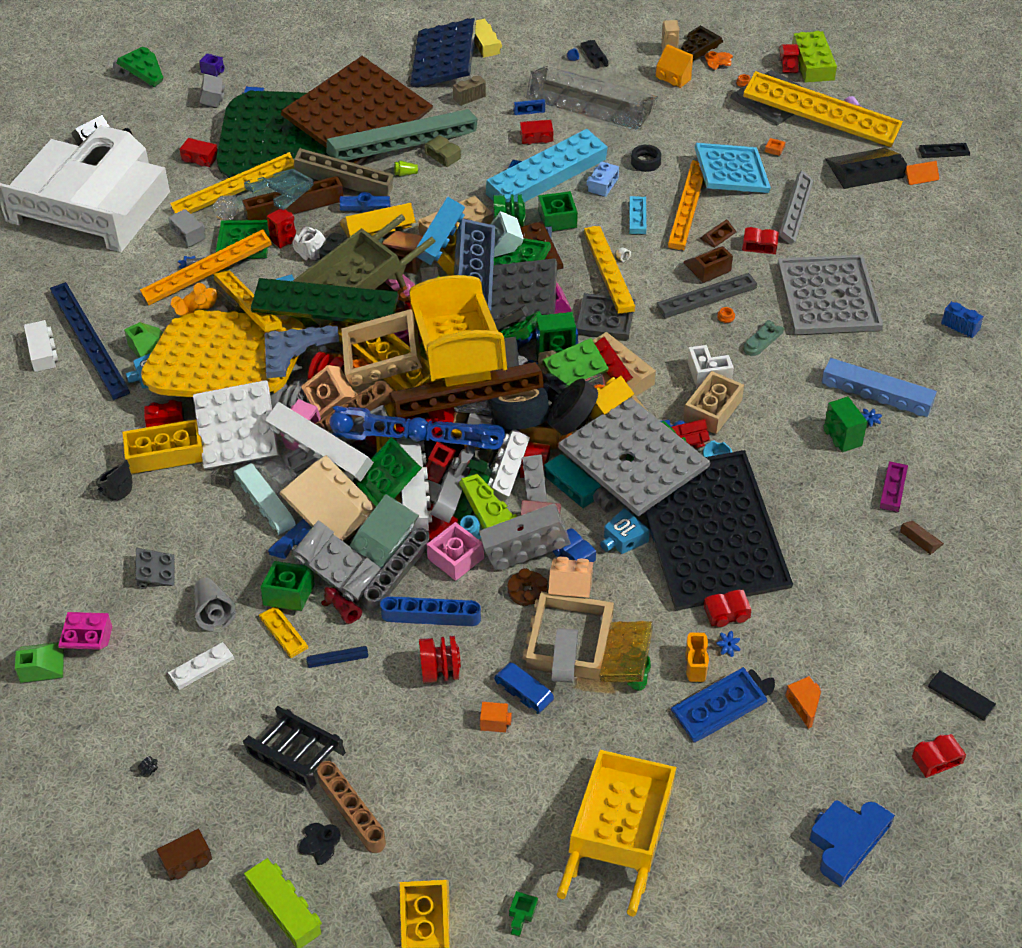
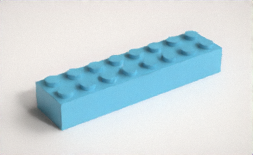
M585 129L487 179L486 195L492 201L493 195H505L506 202H510V196L513 194L514 202H518L517 195L522 194L523 201L526 202L606 160L608 147L592 132Z

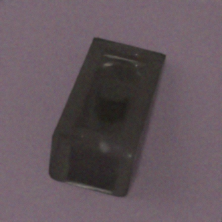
M244 462L237 463L233 469L231 466H219L211 475V485L229 490L235 479L233 472L241 468Z

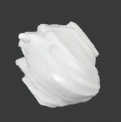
M304 227L299 236L296 235L292 241L293 248L306 261L308 258L316 260L320 258L319 250L325 244L326 238L317 229Z

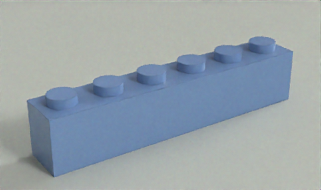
M830 358L822 378V384H826L828 387H835L846 393H854L865 399L869 398L881 404H888L899 410H907L918 416L928 417L937 393L935 390L834 358Z

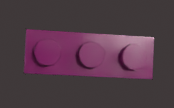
M889 461L879 508L899 512L908 465Z

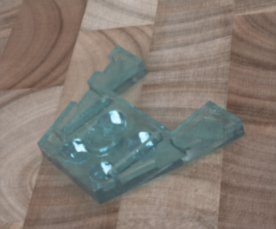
M294 169L275 173L272 178L268 179L264 177L257 178V182H244L245 189L252 193L269 187L275 190V192L282 194L273 199L274 205L282 210H285L313 186V179Z

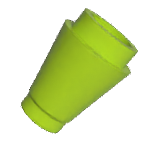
M400 160L394 162V175H399L400 177L418 173L417 164Z

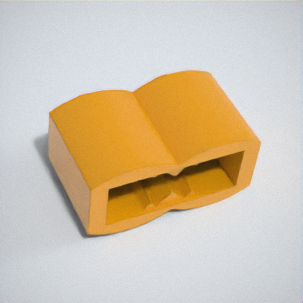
M690 632L687 636L685 658L687 661L686 676L689 682H705L707 678L709 656L707 653L708 639L705 633Z

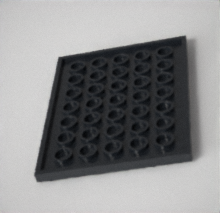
M745 450L705 457L710 461V467L644 512L675 611L703 606L705 598L716 594H726L734 590H744L746 597L792 588V579Z

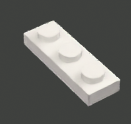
M222 642L168 672V675L180 690L234 660V656Z

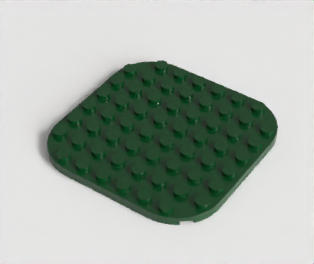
M250 90L232 99L225 110L217 152V165L221 174L226 175L228 179L289 152L293 159H295L300 148L329 156L326 153V147L281 115V111L306 93ZM293 169L260 185H303L319 180L296 174Z

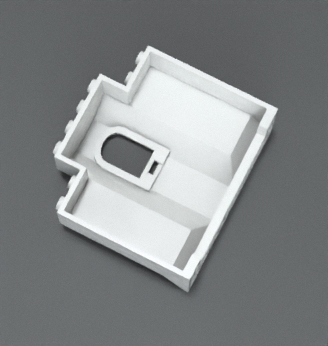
M100 125L88 135L80 146L51 139L10 185L0 183V205L5 222L21 225L23 222L22 216L102 236L104 237L107 249L122 252L170 193L165 167L149 164L146 148L129 132Z

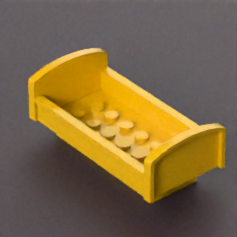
M464 275L443 276L426 280L409 289L411 310L415 316L428 359L431 381L444 378L446 386L491 380L490 371L498 369L507 370L504 336L497 330L483 296L482 284L479 278Z

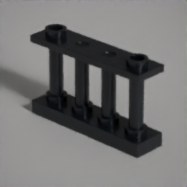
M277 706L275 711L279 720L262 738L254 739L248 735L242 742L250 756L312 790L317 784L314 770L332 751L342 756L346 753L343 740L337 734L332 735L296 716L291 710H285ZM285 725L293 729L276 748L267 746ZM300 734L308 737L292 756L287 757L282 754ZM317 742L325 746L308 765L298 763Z

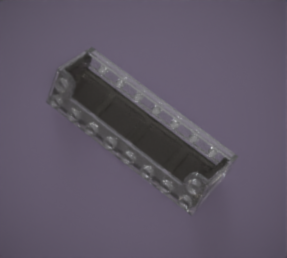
M543 66L531 71L526 101L545 99L546 107L640 133L655 111L658 96Z

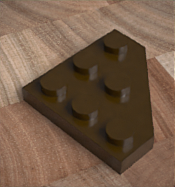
M700 25L688 33V39L684 41L681 49L692 54L694 61L698 57L704 56L711 49L717 48L723 43L721 36Z

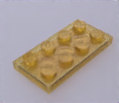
M652 621L611 622L599 674L600 682H643L653 631Z

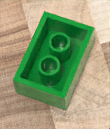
M572 312L536 316L537 360L539 353L551 350L558 353L576 345V325Z

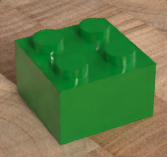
M571 191L538 195V212L545 227H552V231L577 228L578 212Z
M849 396L829 402L825 424L823 425L824 432L831 436L834 446L839 447L842 453L861 447L863 445L867 420Z
M274 561L261 585L263 605L302 611L315 585L313 570L306 565Z

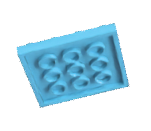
M708 143L695 144V152L707 188L769 193L771 187L757 147Z

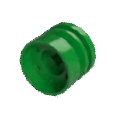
M513 194L510 196V202H506L505 195H493L494 219L501 211L517 218L519 226L523 227L525 222V203L522 194L517 195L518 202H514Z

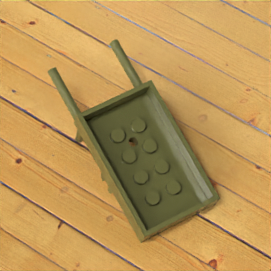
M400 214L373 236L361 228L293 281L376 289L387 279L397 280L400 288L406 285L402 276L406 265L436 241L433 237H430L399 261L398 256L378 240L405 220V217ZM311 318L321 327L328 326L334 321Z

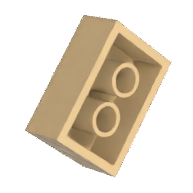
M711 371L685 404L684 421L693 422L704 419L707 431L717 434L741 403L744 384Z

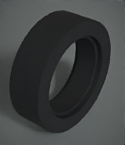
M583 378L574 381L560 394L553 404L547 418V423L562 435L571 433L586 419L593 409L598 398V390Z

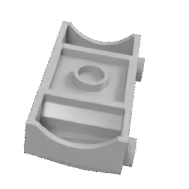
M319 520L292 553L297 562L302 565L305 564L338 589L348 601L356 604L364 595L367 586L382 569L366 557L365 559L340 540L330 528Z

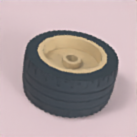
M544 388L491 399L495 425H499L504 429H526L547 421L549 404Z

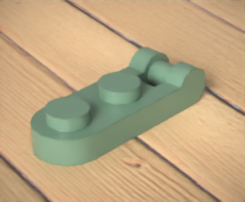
M767 320L765 325L744 343V352L750 356L760 354L783 334L784 328L774 325V322L771 320Z

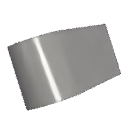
M557 628L552 681L573 683L578 629Z

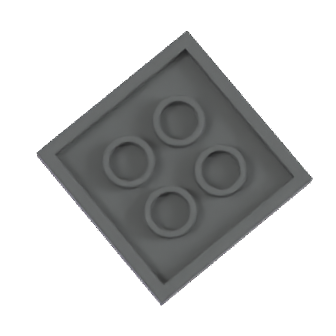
M584 293L576 328L578 334L599 337L608 332L615 339L629 340L634 312L618 314L611 296Z

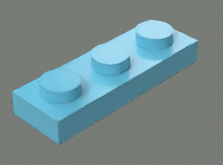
M630 196L629 234H646V197Z

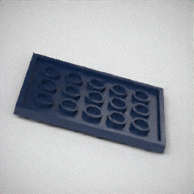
M467 18L462 21L450 22L446 25H437L433 28H424L418 31L410 83L412 87L418 88L470 76L476 29L475 18Z

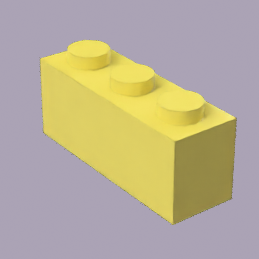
M486 19L475 20L474 43L483 58L500 54L502 44L497 39L496 33L492 31L491 25L487 23Z

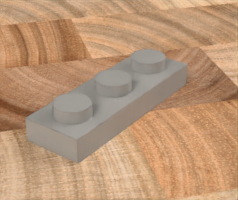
M542 455L522 457L527 500L547 502Z

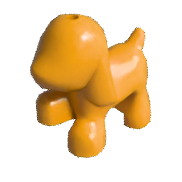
M197 283L193 287L194 290L183 299L178 296L171 299V306L176 314L181 316L193 313L197 309H210L216 303L217 290L206 288L204 284Z

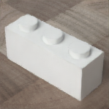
M45 320L25 324L24 328L34 372L56 367L55 361H58L56 350H52L56 349L54 339H50V337H53L51 326L47 327Z

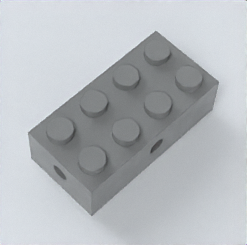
M555 503L479 531L484 550L495 570L506 569L509 566L542 556L545 553L571 544L565 524Z

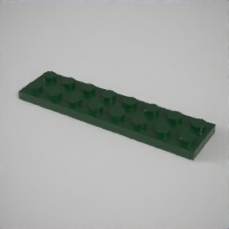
M259 278L251 304V311L363 323L394 314L399 295L398 292Z

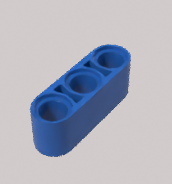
M508 663L494 676V680L498 685L501 684L505 687L504 690L512 696L516 695L520 698V702L528 708L532 707L536 710V714H540L554 700L553 694L547 687L514 663Z

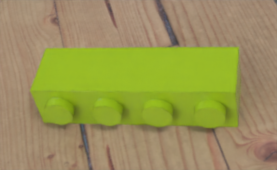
M266 858L244 873L247 885L296 948L304 947L321 935L320 925H322L320 918L315 912L313 914L310 913L307 909L309 906L302 896L298 897L296 895V889L289 879L285 881L282 877V870L277 863L272 864Z

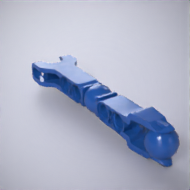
M338 405L332 407L335 412L329 420L330 427L334 431L332 435L355 440H364L367 436L394 438L405 436V438L409 437L417 442L425 439L429 441L431 439L435 442L471 445L484 449H498L502 446L505 437V431L499 425L463 424L442 421L432 423V421L427 422L420 417L405 420L401 417L370 414V410L367 408H346ZM352 415L364 417L362 424L364 432L350 431L354 425ZM378 421L382 422L385 425V429L378 430L375 423ZM396 423L402 424L404 431H396L394 425ZM433 428H441L443 434L440 436L435 435ZM459 429L462 433V436L458 438L454 437L452 435V430ZM491 435H495V436H497L498 438H497V439L491 438Z

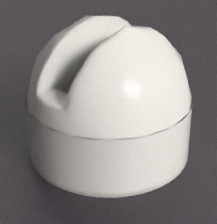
M619 248L616 251L617 259L625 262L622 259L623 257H626L628 260L631 256V251L626 248Z

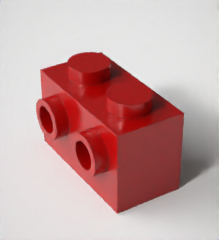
M283 207L267 215L270 241L279 248L292 244L296 236L295 218L291 212H288Z

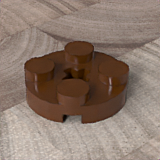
M527 568L521 569L508 581L509 597L518 605L528 606L535 604V600H539L541 592H547V579ZM524 586H531L532 590L524 591Z

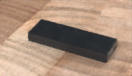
M967 143L919 145L922 158L970 156Z
M939 670L928 685L930 689L983 721L986 720L996 706V703Z

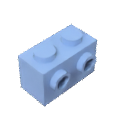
M601 161L598 167H595L592 176H589L587 179L588 192L606 197L619 178V166Z

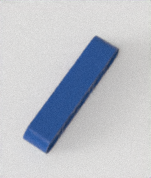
M390 596L383 598L380 602L381 616L386 622L476 626L481 621L480 604L472 600Z

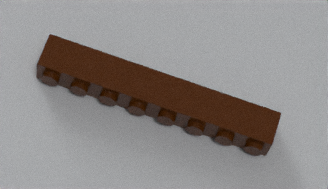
M536 362L509 367L507 370L490 371L491 380L446 386L445 381L393 391L390 392L392 410L396 417L402 418L544 388L542 370Z

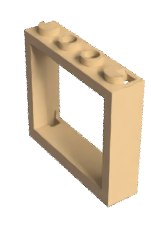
M411 309L342 328L345 376L351 387L422 368L418 328ZM408 329L411 353L353 369L351 345Z
M541 592L539 600H535L534 611H536V616L532 615L530 628H532V632L527 634L526 644H529L528 649L524 648L522 660H526V669L552 673L554 657L535 654L545 607L603 615L594 663L576 660L574 676L601 680L613 618L614 603Z

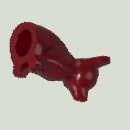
M326 587L324 589V600L321 601L323 606L333 604L340 613L341 618L348 624H352L361 618L362 609L341 596L342 593L334 587Z

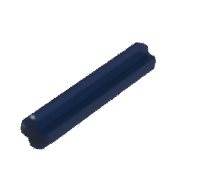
M360 646L309 655L306 657L307 666L312 668L367 658L368 649L367 646Z

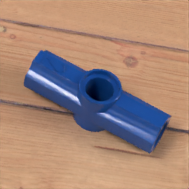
M366 192L360 193L358 196H340L341 211L365 213L391 207L390 196H372Z

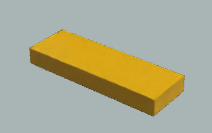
M272 607L259 614L261 621L290 658L309 649L306 642L278 607Z

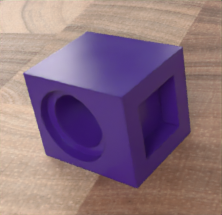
M207 53L199 61L201 73L217 77L220 73L224 72L223 57Z

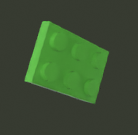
M592 338L551 355L542 361L548 373L554 374L568 386L581 378L588 381L608 372L609 369Z

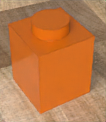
M482 702L480 731L506 733L507 725L511 726L512 713L508 712V704Z

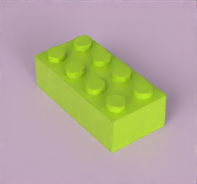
M823 31L793 33L792 44H797L799 48L798 66L804 82L835 80L837 65Z

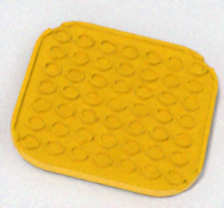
M196 310L194 313L172 319V322L166 327L144 364L141 376L143 384L147 385L151 392L167 396L193 397V394L265 380L268 381L269 392L276 393L286 384L299 356H293L290 360L286 377L267 379L265 333L269 332H265L247 313ZM275 315L282 322V328L276 330L278 332L290 329H305L303 323L295 318L286 315Z

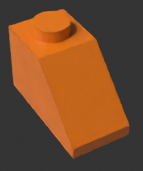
M810 676L787 685L785 695L808 729L813 725L821 694L819 685L814 683Z

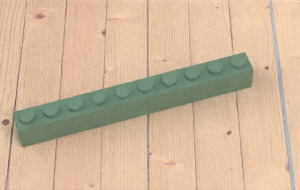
M469 109L329 138L327 139L326 153L330 157L347 161L425 144L438 135L447 139L466 135L476 131L478 119Z

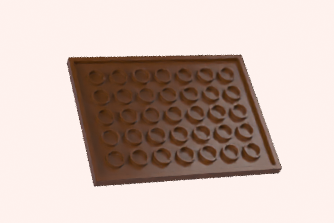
M360 56L281 111V115L327 148V139L419 120L432 110L433 105L367 58ZM369 156L347 160V162L359 165Z

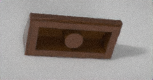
M726 219L704 234L700 239L715 248L737 232Z
M914 521L905 522L901 525L900 532L930 555L944 544Z

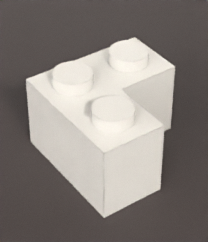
M707 345L689 347L687 363L696 388L702 384L711 371L732 379L734 367L729 355L711 357Z

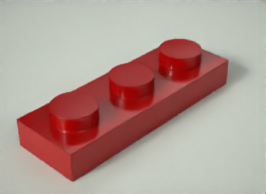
M605 336L595 342L598 351L609 368L607 373L610 378L614 377L617 379L622 376L626 383L633 378Z

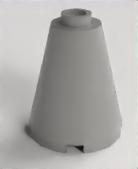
M201 578L195 583V619L198 625L208 631H215L213 627L222 624L223 628L227 627L236 616L235 604L232 599L210 578Z

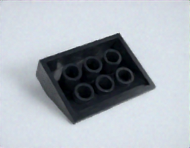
M887 148L825 158L843 189L904 178L907 163L900 153Z

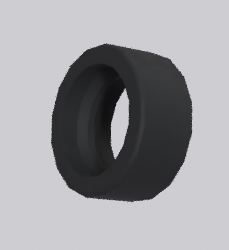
M639 145L632 150L631 165L636 170L642 172L655 171L661 165L662 153L660 149L653 145ZM645 155L651 156L655 159L641 160L638 157Z

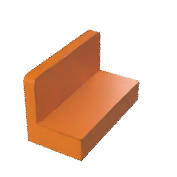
M937 161L908 165L906 167L905 173L909 185L939 180Z

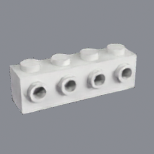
M512 430L509 434H505L503 444L496 454V462L491 468L492 473L487 483L500 502L505 501L510 496L523 459L522 457L530 437L517 430Z

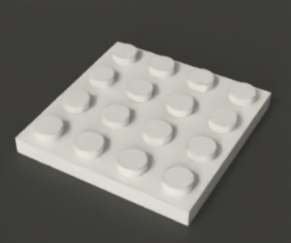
M268 381L193 394L198 432L201 436L203 447L202 459L204 469L279 456L276 433L269 429L270 425L265 421L272 411Z

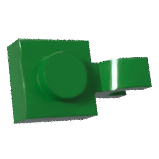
M516 891L509 910V916L514 917L511 924V935L520 937L524 921L532 922L538 905V897Z

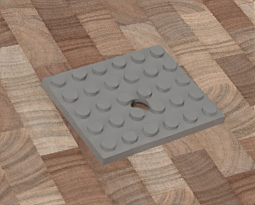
M863 255L778 258L777 264L794 334L883 330L882 318ZM834 291H839L841 294H844V297L835 298L831 294Z
M632 398L627 399L616 408L610 410L609 413L600 415L559 442V449L637 516H640L710 467L708 459ZM622 454H631L634 460L632 462L627 460L622 462L619 457Z

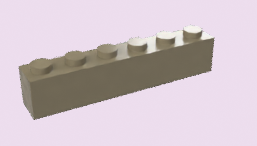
M301 148L294 159V173L317 180L338 176L342 187L370 193L374 196H389L393 187V174Z

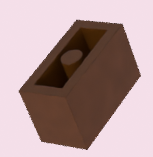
M199 828L156 849L170 881L175 878L181 879L189 871L195 868H203L212 860L210 849Z

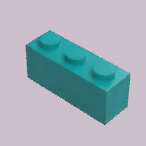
M560 454L544 465V477L584 509L594 502L593 495L601 487L600 484L589 477L583 469L578 468L571 459Z

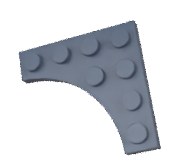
M329 325L321 328L309 327L300 330L290 329L288 331L265 333L267 379L286 377V371L292 357L299 356L309 346L339 342L338 327Z

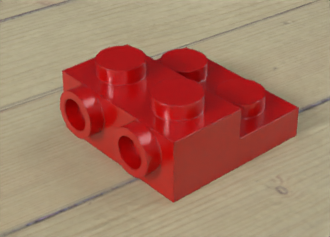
M170 400L165 404L152 402L148 406H144L146 428L183 422L184 411L182 402Z

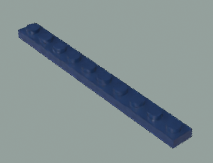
M65 282L50 287L51 294L111 398L115 400L129 395L130 391L68 284Z

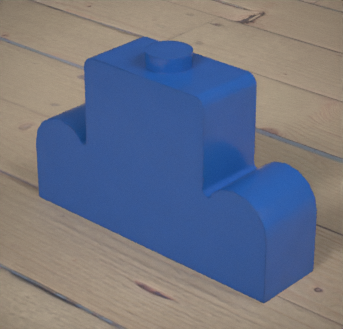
M835 800L825 813L820 812L816 817L815 825L812 827L809 838L812 843L824 850L820 862L821 873L842 887L892 826L895 815L875 802L863 804L858 814L840 801Z

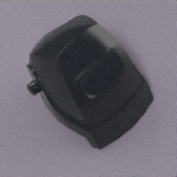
M127 460L100 475L96 482L98 493L101 492L112 500H121L131 492L133 482Z

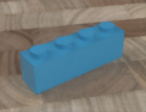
M450 197L446 198L417 247L430 237H433L436 242L418 255L417 258L429 265H432L434 260H439L442 254L441 248H446L450 241L448 239L449 235L453 236L458 228L455 226L456 223H460L465 216L463 214L465 206Z

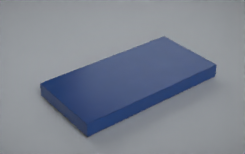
M742 667L673 706L671 711L694 743L765 704L767 698L746 669Z

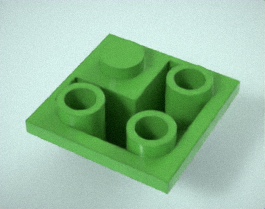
M141 322L124 329L127 344L138 358L152 353L163 334L158 327Z
M59 642L21 646L16 651L15 670L20 683L63 678L64 648H59Z

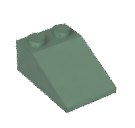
M386 494L359 528L350 547L383 568L404 543L419 515Z

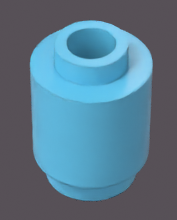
M472 515L463 517L460 521V526L477 539H480L479 531L483 530L479 520Z

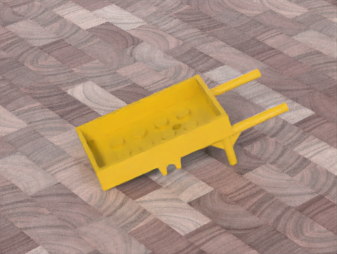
M599 750L571 833L570 856L557 891L559 899L566 898L572 877L574 878L578 875L580 859L588 857L634 868L638 872L627 909L629 916H636L641 895L646 889L648 872H650L656 847L660 840L677 767Z

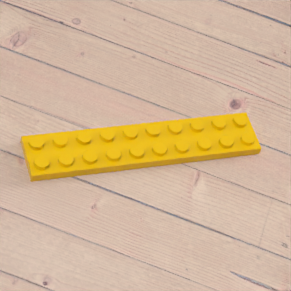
M757 71L754 72L743 94V97L888 147H892L903 123L901 120Z

